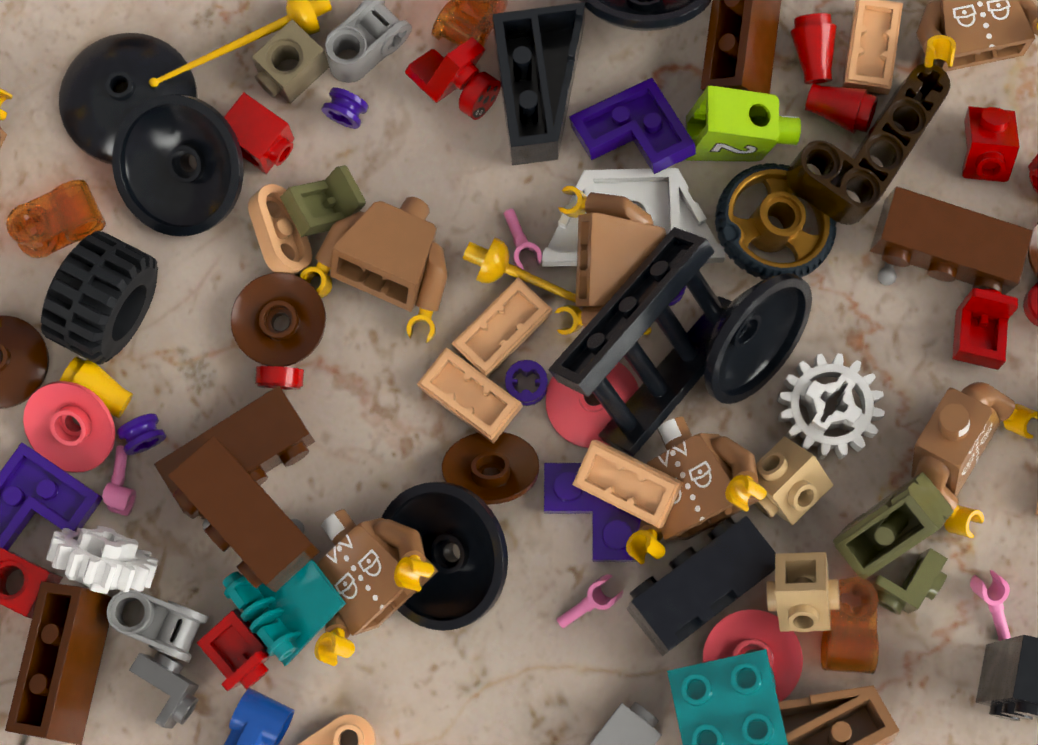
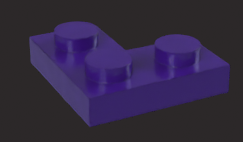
M653 78L647 79L569 116L571 128L591 160L634 141L650 169L656 174L696 154L694 141Z
M21 442L0 471V547L9 550L36 512L60 529L68 528L76 532L77 528H83L103 498Z
M544 463V514H592V562H637L627 553L626 544L629 537L639 530L641 519L573 486L572 484L582 463Z

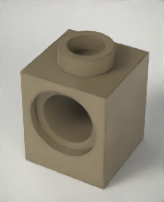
M290 20L252 56L258 71L255 79L260 86L272 97L279 93L290 104L329 68L324 49L293 20ZM295 59L298 61V64L292 70L280 71L277 69L284 60Z

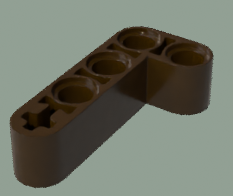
M923 63L913 69L896 89L852 157L826 141L816 140L808 143L787 170V183L790 189L836 222L845 225L859 222L881 199L948 95L950 79L947 73L935 64L928 68ZM918 92L923 94L921 102L913 99ZM894 121L899 123L905 131L900 130ZM870 156L878 158L883 167L873 162ZM807 164L816 166L821 175L814 174ZM847 190L854 192L859 197L861 203L852 200Z

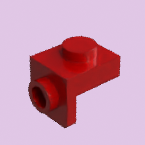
M471 37L449 52L445 57L435 49L429 50L411 62L406 68L405 73L433 101L438 103L457 88L463 90L469 80L479 73V69L475 65L486 49Z
M968 106L964 120L967 153L962 166V176L967 179L1007 182L1010 179L1020 147L1015 111L1003 110L997 107L981 108Z
M973 288L956 309L952 359L999 370L1006 362L1008 320L1018 309V298L1004 295L994 289Z
M238 608L227 614L197 642L198 646L227 678L221 684L227 692L241 684L246 690L253 686L269 671L264 663L272 657L266 652L267 647L258 634L252 633L249 629L251 623L243 621L241 618L242 613Z

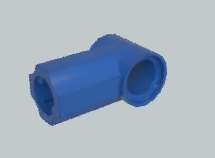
M249 688L242 696L232 715L229 724L231 732L224 745H279L292 721L294 709Z

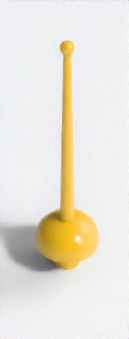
M287 0L286 16L161 77L151 78L149 85L155 88L165 80L282 29L290 20L295 21L308 35L320 32L317 17L332 10L330 1Z
M495 237L489 250L469 242L462 259L481 267L476 281L492 283L506 273L576 303V294L509 264V250L502 240ZM649 327L646 330L644 335H649L651 333V327Z

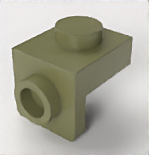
M346 165L336 167L325 180L288 187L280 197L301 237L329 231L335 222L359 212L366 204L365 198Z
M930 548L919 555L901 587L878 575L871 579L867 588L876 593L874 601L883 608L898 615L901 614L902 610L909 614L919 609L925 597L933 600L947 578V575L941 572L948 558Z

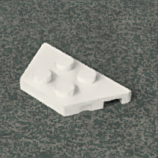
M666 168L656 174L651 169L583 171L576 188L586 196L594 192L627 197L651 215L654 226L665 228L666 235L676 227L706 238L715 251L706 263H724V248L721 244L717 243L706 223V216L699 204L692 199L688 192L689 187L678 168ZM577 195L572 196L565 209H571L577 204ZM562 213L558 227L548 247L545 248L542 254V267L577 266L578 218H571Z

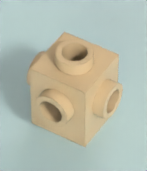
M784 436L756 463L758 484L765 488L767 495L754 505L767 517L772 518L776 514L793 526L834 485L812 453Z
M826 552L775 554V581H767L768 611H777L780 632L831 631V610H840L839 580L829 579Z

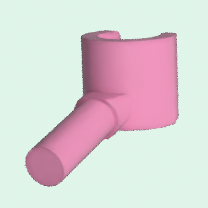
M506 210L503 214L516 247L513 256L514 265L524 270L519 260V254L524 250L532 251L536 256L537 264L540 265L542 260L540 248L536 244L528 242L515 210Z
M119 445L116 446L111 483L109 482L105 486L102 498L111 512L128 516L135 503L136 490L123 486L127 454L124 446Z
M990 570L992 584L988 589L984 582L976 575L971 578L970 587L976 595L988 604L998 640L1001 641L1011 638L1003 602L1010 593V587L1007 581L993 570Z
M603 575L589 587L587 596L580 603L559 616L557 622L562 628H565L588 611L590 612L595 608L606 610L622 597L623 590L613 598L605 596L602 593L601 585L608 581L612 575Z

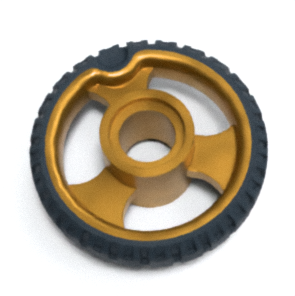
M765 163L764 165L758 164L743 170L725 187L716 207V232H718L717 236L721 246L725 248V253H727L730 259L734 260V263L740 269H745L746 273L756 278L760 277L762 280L785 273L795 274L800 278L810 274L826 259L836 237V221L810 203L809 205L816 217L818 234L811 235L802 230L806 221V211L802 202L792 194L794 192L787 183L786 173L789 165ZM763 183L768 191V196L764 198L750 218L741 219L734 216V207L739 195L747 188ZM768 216L779 219L784 229L772 225ZM751 242L759 250L773 253L781 251L787 246L793 252L795 261L790 263L771 262L757 256L747 247Z

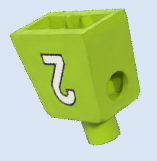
M707 86L686 115V131L694 141L696 154L686 160L761 161L776 144H798L801 135V120L795 116L779 115V99L774 94Z

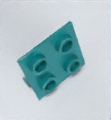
M313 559L276 592L269 589L264 583L256 589L238 571L231 573L222 582L226 588L224 591L226 598H231L238 609H243L241 614L243 621H252L249 627L251 632L258 634L267 647L266 652L268 655H276L284 666L288 665L346 604Z
M766 649L667 671L683 745H788L775 689V678L772 667H770Z

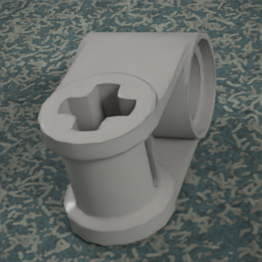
M364 0L355 12L336 29L332 30L326 38L325 47L331 73L336 79L347 83L357 82L362 79L381 60L396 51L406 41L412 30L411 24L406 20L400 21L385 7V0ZM351 49L358 52L352 59L345 60L337 57L343 50Z
M129 589V592L120 591L114 595L107 607L108 622L113 629L149 644L148 647L188 663L192 658L189 650L200 624H206L209 616L169 600L165 602ZM140 600L144 605V618L136 626L128 627L123 621V609L129 602Z

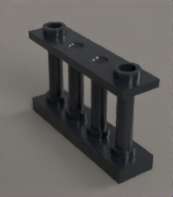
M676 227L666 235L548 369L557 382L587 397L591 393L595 395L612 418L600 432L599 437L604 442L633 457L704 375V361L711 333L722 311L732 302L720 296L716 297L700 272V268L715 252L708 240ZM685 286H687L704 312L688 332H686L669 307V304ZM654 321H656L674 347L657 368L638 343L639 338ZM623 357H625L643 382L626 404L606 378Z

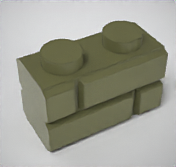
M922 472L874 505L866 513L850 522L833 540V543L859 578L865 580L938 531L954 511L932 481Z

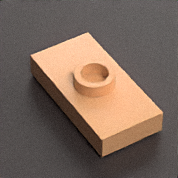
M855 0L842 87L868 89V92L889 94L892 86L903 3L887 0Z
M518 277L451 343L452 348L471 366L486 377H489L552 314V308Z
M447 347L417 383L419 389L493 444L523 407L519 400Z
M592 440L572 485L657 528H662L683 482L598 440Z

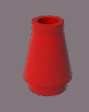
M813 13L796 17L794 19L795 28L790 33L804 74V83L812 85L832 81V62L837 26L832 24L831 14Z
M812 84L807 96L805 111L815 113L853 134L857 130L867 133L876 111L878 96L868 94V89L831 87Z

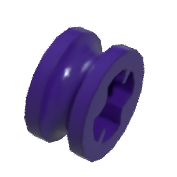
M333 87L329 92L331 102L323 104L322 112L338 124L358 129L361 125L359 115L367 112L368 104L352 92Z
M521 360L514 363L506 372V392L519 400L522 406L537 404L546 395L548 387L547 374L544 368L531 360ZM520 373L525 377L533 373L539 378L535 380V387L539 388L533 393L527 389L519 393L514 388L518 386V380L514 378Z
M146 414L125 423L117 430L118 437L125 439L127 442L124 446L127 455L147 451L165 440L166 434L164 430L157 429L156 424L159 422L156 414Z

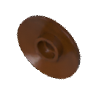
M270 273L251 281L237 296L231 312V330L237 345L249 358L266 366L285 367L302 361L319 345L326 327V311L318 292L306 280L289 273ZM282 315L288 316L290 320L289 326L282 331L275 330V319Z
M1 315L0 351L3 352V359L0 362V409L25 402L41 387L48 371L49 354L43 337L31 324L17 317Z
M502 432L494 444L479 433L466 436L449 448L442 461L444 482L454 483L472 491L487 505L509 502L522 496L534 485L539 474V459L534 448L524 439L506 432Z

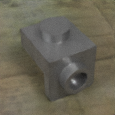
M160 651L156 653L154 658L150 655L139 653L129 671L170 695L155 723L163 728L171 729L177 722L181 725L184 724L197 705L198 698L193 695L199 685L179 674L183 665Z

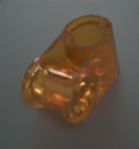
M450 0L436 18L431 35L438 40L445 38L457 46L473 37L484 47L493 29L492 14L503 13L507 7L508 0Z
M72 180L63 183L49 193L25 204L18 205L10 212L6 222L7 231L10 236L18 243L23 253L32 258L46 257L68 245L82 241L93 232L102 231L106 225V221L87 182L84 180ZM24 215H28L30 218L26 220ZM36 226L37 233L31 235L30 229ZM41 242L43 246L39 247L37 243Z
M856 576L840 579V610H831V631L822 632V669L824 671L874 674L879 654L877 634L879 600L877 591L873 584L865 578ZM851 589L854 596L861 597V605L852 607V610L849 604L842 603L841 600L842 594L849 593Z

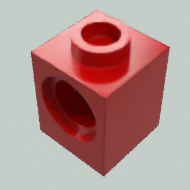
M243 92L224 118L232 127L239 141L243 158L267 174L274 164L279 166L288 158L293 149L292 142L294 136L286 121Z
M0 547V604L32 619L41 581L60 584L63 577ZM20 569L24 575L23 586L17 593L10 595L6 589L7 578L12 572Z

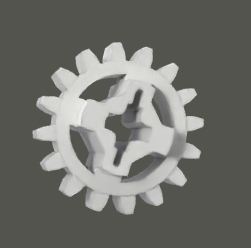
M839 353L831 364H827L823 354H817L814 359V368H811L804 361L800 362L796 367L800 378L788 374L783 383L791 392H781L777 399V402L788 406V409L779 414V422H791L792 424L791 429L785 436L788 439H792L799 435L804 439L801 447L805 450H808L812 445L818 447L819 459H824L830 449H834L837 457L842 459L848 454V445L857 452L862 450L866 445L861 434L865 437L873 438L879 430L871 421L881 420L885 414L884 410L874 407V403L881 400L884 396L883 391H871L869 385L876 376L873 373L864 377L860 376L858 371L860 370L861 362L858 360L849 368L843 366V354ZM820 377L838 378L836 382L821 384L816 380L811 382ZM853 388L860 398L861 408L855 405L852 395ZM837 391H839L840 395L836 400L838 402L835 408L836 411L832 415H828L824 422H821L820 419L825 413L823 411L826 405L825 402L829 398H833ZM799 400L800 404L807 408L810 419L808 425L802 418ZM840 428L845 432L847 430L850 431V433L838 437L824 436L826 430Z
M97 526V529L77 528L76 532L68 528H63L62 532L54 531L46 556V560L53 562V568L66 570L64 575L69 580L77 581L89 587L90 591L108 594L109 590L114 589L129 592V589L132 588L142 592L144 587L150 588L158 566V559L151 557L152 553L150 551L139 550V543L135 539L127 538L115 532L114 529L104 526Z

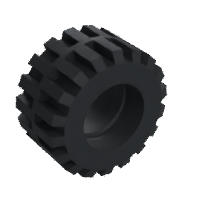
M95 231L88 235L67 255L49 286L41 315L42 334L47 339L97 365L108 362L128 344L145 318L156 289L158 276L156 259L103 231Z

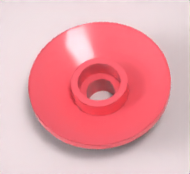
M620 362L606 376L625 404L639 389L632 373ZM552 377L546 392V411L556 432L566 441L579 447L589 448L592 440H598L611 446L599 437L600 432L612 420L601 403L596 406L587 404L584 399L585 395L557 382Z
M52 382L39 388L26 403L23 424L30 445L37 453L67 472H86L92 470L105 461L111 453L115 442L113 418L104 402L88 388L73 382ZM72 417L79 422L80 426L73 421Z
M741 610L724 617L713 627L706 639L703 649V663L745 654L750 649L758 651L766 649L770 667H772L775 678L778 702L783 701L796 687L803 667L802 648L794 631L780 632L778 616L763 610Z

